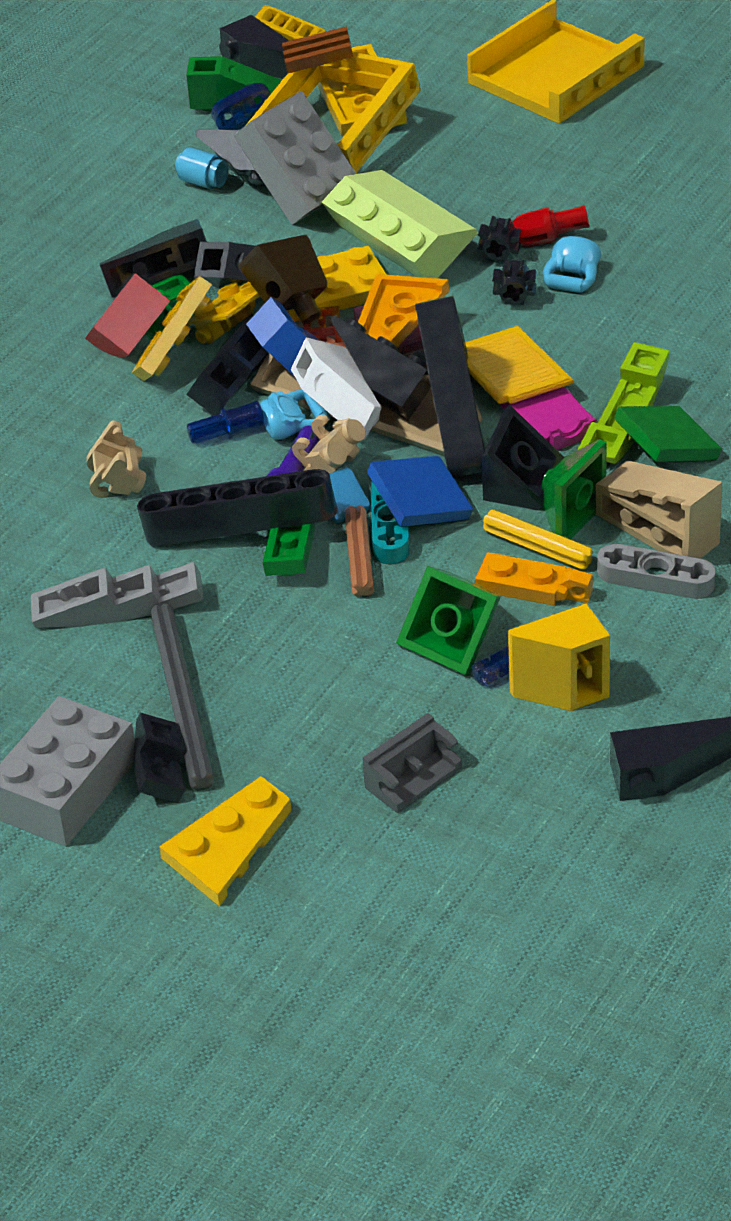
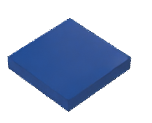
M440 456L374 461L369 465L367 473L400 527L470 519L473 508Z

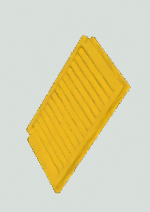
M519 326L465 342L470 375L498 404L506 402L513 404L574 383V380Z

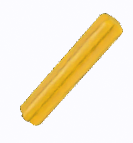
M495 509L490 510L484 516L483 529L490 534L580 570H585L592 562L593 550L589 546Z

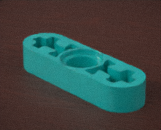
M372 481L373 555L381 563L397 564L404 561L409 555V526L400 527L396 520L384 521L380 519L383 516L393 514ZM387 537H395V544L387 545Z

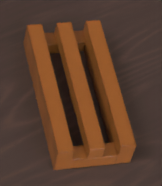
M347 26L282 43L288 74L354 57Z

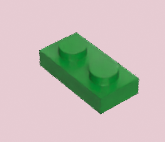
M315 523L270 529L262 562L265 576L281 575L288 577L306 572L315 532Z

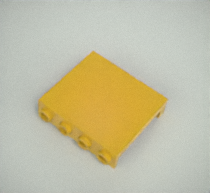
M551 0L468 53V83L560 124L644 67L645 37L634 33L619 44H616L557 19V1Z

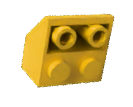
M587 603L508 630L510 693L514 698L573 711L610 697V634Z

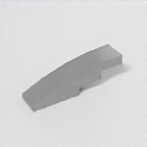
M195 562L156 575L149 564L112 578L106 567L31 594L32 623L35 628L79 627L121 622L149 616L154 605L161 606L164 603H168L173 609L204 600L201 572Z

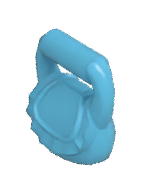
M577 236L562 237L553 246L552 257L544 267V283L548 288L577 293L586 291L596 278L597 264L601 258L600 247L587 238ZM557 270H559L560 272L566 271L571 273H579V275H586V278H576L552 273Z
M302 389L288 394L282 391L272 392L267 399L261 401L259 406L264 425L269 435L275 440L286 439L299 432L302 427L311 426L314 419H306L305 414H302L299 408L298 401L302 399L306 400L315 418L318 415H326L330 419L331 415Z

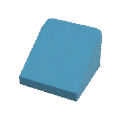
M349 467L329 474L338 508L336 515L332 517L336 524L345 520V510L349 506L357 507L362 505L366 511L371 509L366 495Z

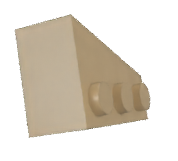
M626 461L596 483V515L657 551L702 558L720 544L721 481Z

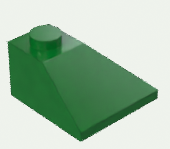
M599 439L567 455L554 468L546 472L542 481V490H544V510L551 532L572 539L596 514V483L606 477L607 442Z
M427 566L396 644L469 676L501 597L483 586L451 572Z

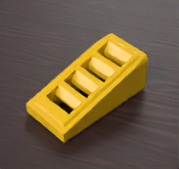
M264 5L255 16L289 41L303 38V36L307 37L326 32L321 27L271 6Z

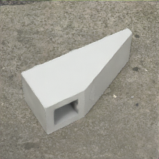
M306 337L291 367V371L301 389L337 420L350 418L361 422L365 428V438L363 440H366L371 428L379 420L382 407L346 347Z

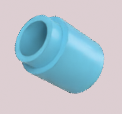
M188 147L181 152L175 162V169L181 181L209 189L222 187L229 173L228 163L222 160L221 156Z

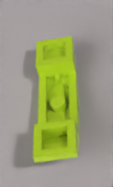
M633 342L620 367L621 379L598 423L592 422L578 450L601 439L607 442L606 462L615 464L627 453L635 440L614 419L619 406H653L667 368L670 350Z

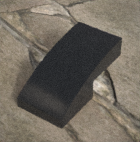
M141 712L136 719L134 743L135 774L139 793L179 803L186 791L179 766V761L185 753L186 747L179 723Z

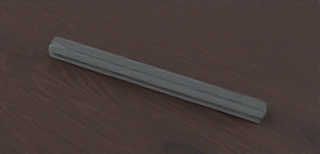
M164 603L161 606L154 605L151 609V619L175 721L179 723L186 747L183 756L190 786L195 790L203 787L210 788L214 783L213 772L173 607L168 603Z

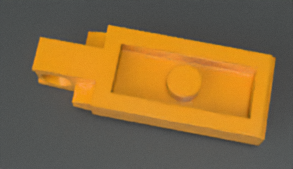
M489 552L486 553L475 578L476 584L483 586L496 595L555 606L557 601L565 599L588 603L593 592L592 574L569 567L566 568L564 566Z

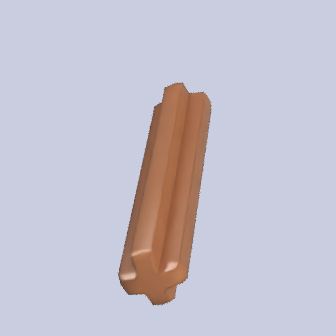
M362 505L357 507L349 506L345 510V523L352 593L356 597L362 595L370 596L374 592L366 509Z

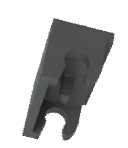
M429 713L425 714L363 757L365 789L396 813L401 812L462 769V759L454 751L448 749V747L453 748L458 744L457 739L447 729L434 721L432 715Z

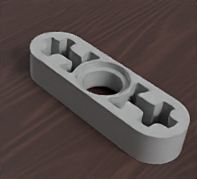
M610 544L604 546L598 552L597 572L599 577L608 583L693 599L707 597L715 589V567L704 559L623 544ZM649 568H662L666 572L654 575L646 572V570Z

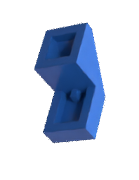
M272 297L246 323L261 346L292 375L294 374L291 371V367L305 338L318 340L313 334L299 327L283 305Z

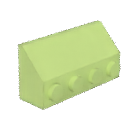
M383 170L344 176L322 201L325 208L340 227L416 277L438 278L478 234L474 227Z

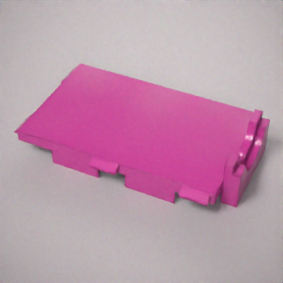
M565 387L513 404L509 402L500 404L504 410L511 405L556 450L582 441L590 424L597 421Z

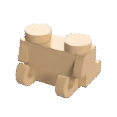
M318 415L312 422L311 427L320 441L310 453L304 450L310 443L307 438H298L292 446L293 454L305 467L303 471L322 469L330 474L335 472L345 461L352 462L360 452V449L357 447L358 442L365 438V428L362 423L350 418L337 420L332 425L334 429L327 431L323 426L329 421V418L326 415Z
M113 420L108 424L86 457L87 467L95 472L89 484L91 493L96 497H108L109 492L126 494L128 496L131 492L137 494L145 484L146 473L139 470L138 467L142 457V447L135 445L134 439L123 435L120 422ZM102 482H107V483H109V484H110V486H109V491H108V487H106V486H103V487L99 486L100 483H102Z

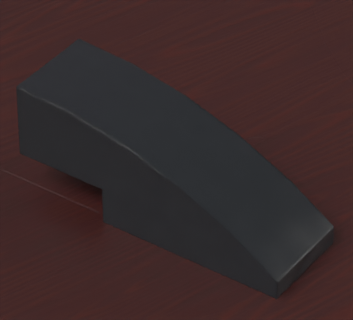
M252 313L221 347L215 358L201 372L186 394L215 417L219 416L268 354L246 325L254 316Z

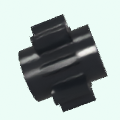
M492 216L489 226L485 224L480 225L478 231L480 239L477 249L483 250L488 260H503L505 262V260H508L510 252L513 254L519 253L521 246L519 239L522 230L515 228L511 218L505 219Z
M505 260L502 270H493V295H500L506 305L519 303L524 305L527 295L535 296L537 284L535 281L537 271L529 270L524 260Z

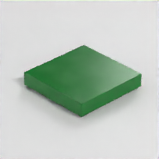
M619 406L614 417L618 424L655 462L714 461L718 459L722 450L680 406Z

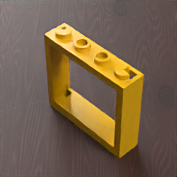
M353 52L354 57L289 73L282 79L248 123L300 91L307 98L322 78L380 89L340 142L337 143L357 174L421 91L415 65L410 62Z

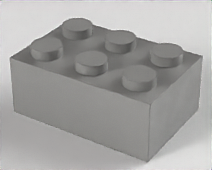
M302 91L253 119L234 135L243 152L292 225L322 207V201L344 176L356 174Z
M58 696L0 763V821L67 846L135 763V739L132 723Z

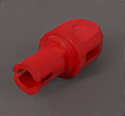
M585 205L558 212L545 207L521 214L512 221L515 228L522 230L519 241L523 247L556 242L559 234L590 228Z

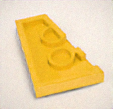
M199 276L181 290L176 298L178 302L162 321V325L165 326L164 330L156 333L133 369L132 373L145 381L153 374L158 377L164 371L171 359L166 355L173 344L178 347L189 333L190 328L186 324L192 314L198 317L208 304L210 298L206 296V293L212 286L211 283Z

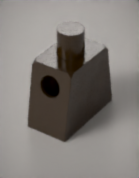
M307 234L258 244L238 264L242 273L265 303L272 297L279 301L286 311L294 309L303 325L311 323L321 316L322 312L315 299L327 288L328 281Z

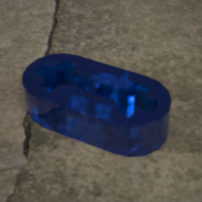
M253 83L219 100L211 111L212 119L219 130H239L245 127L264 101L271 95V92L265 84ZM257 96L261 97L259 104H255L254 98ZM230 111L232 117L226 120L224 114Z

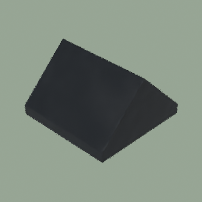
M511 405L505 408L482 455L483 500L538 510L544 504L543 478L549 469L554 468L564 459V456Z

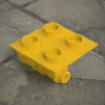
M234 282L222 287L217 291L218 297L213 301L209 300L198 317L194 314L190 317L186 325H195L197 329L195 336L200 343H213L225 332H228L231 327H235L253 313L256 306L255 299L259 297V294L250 282L241 286Z

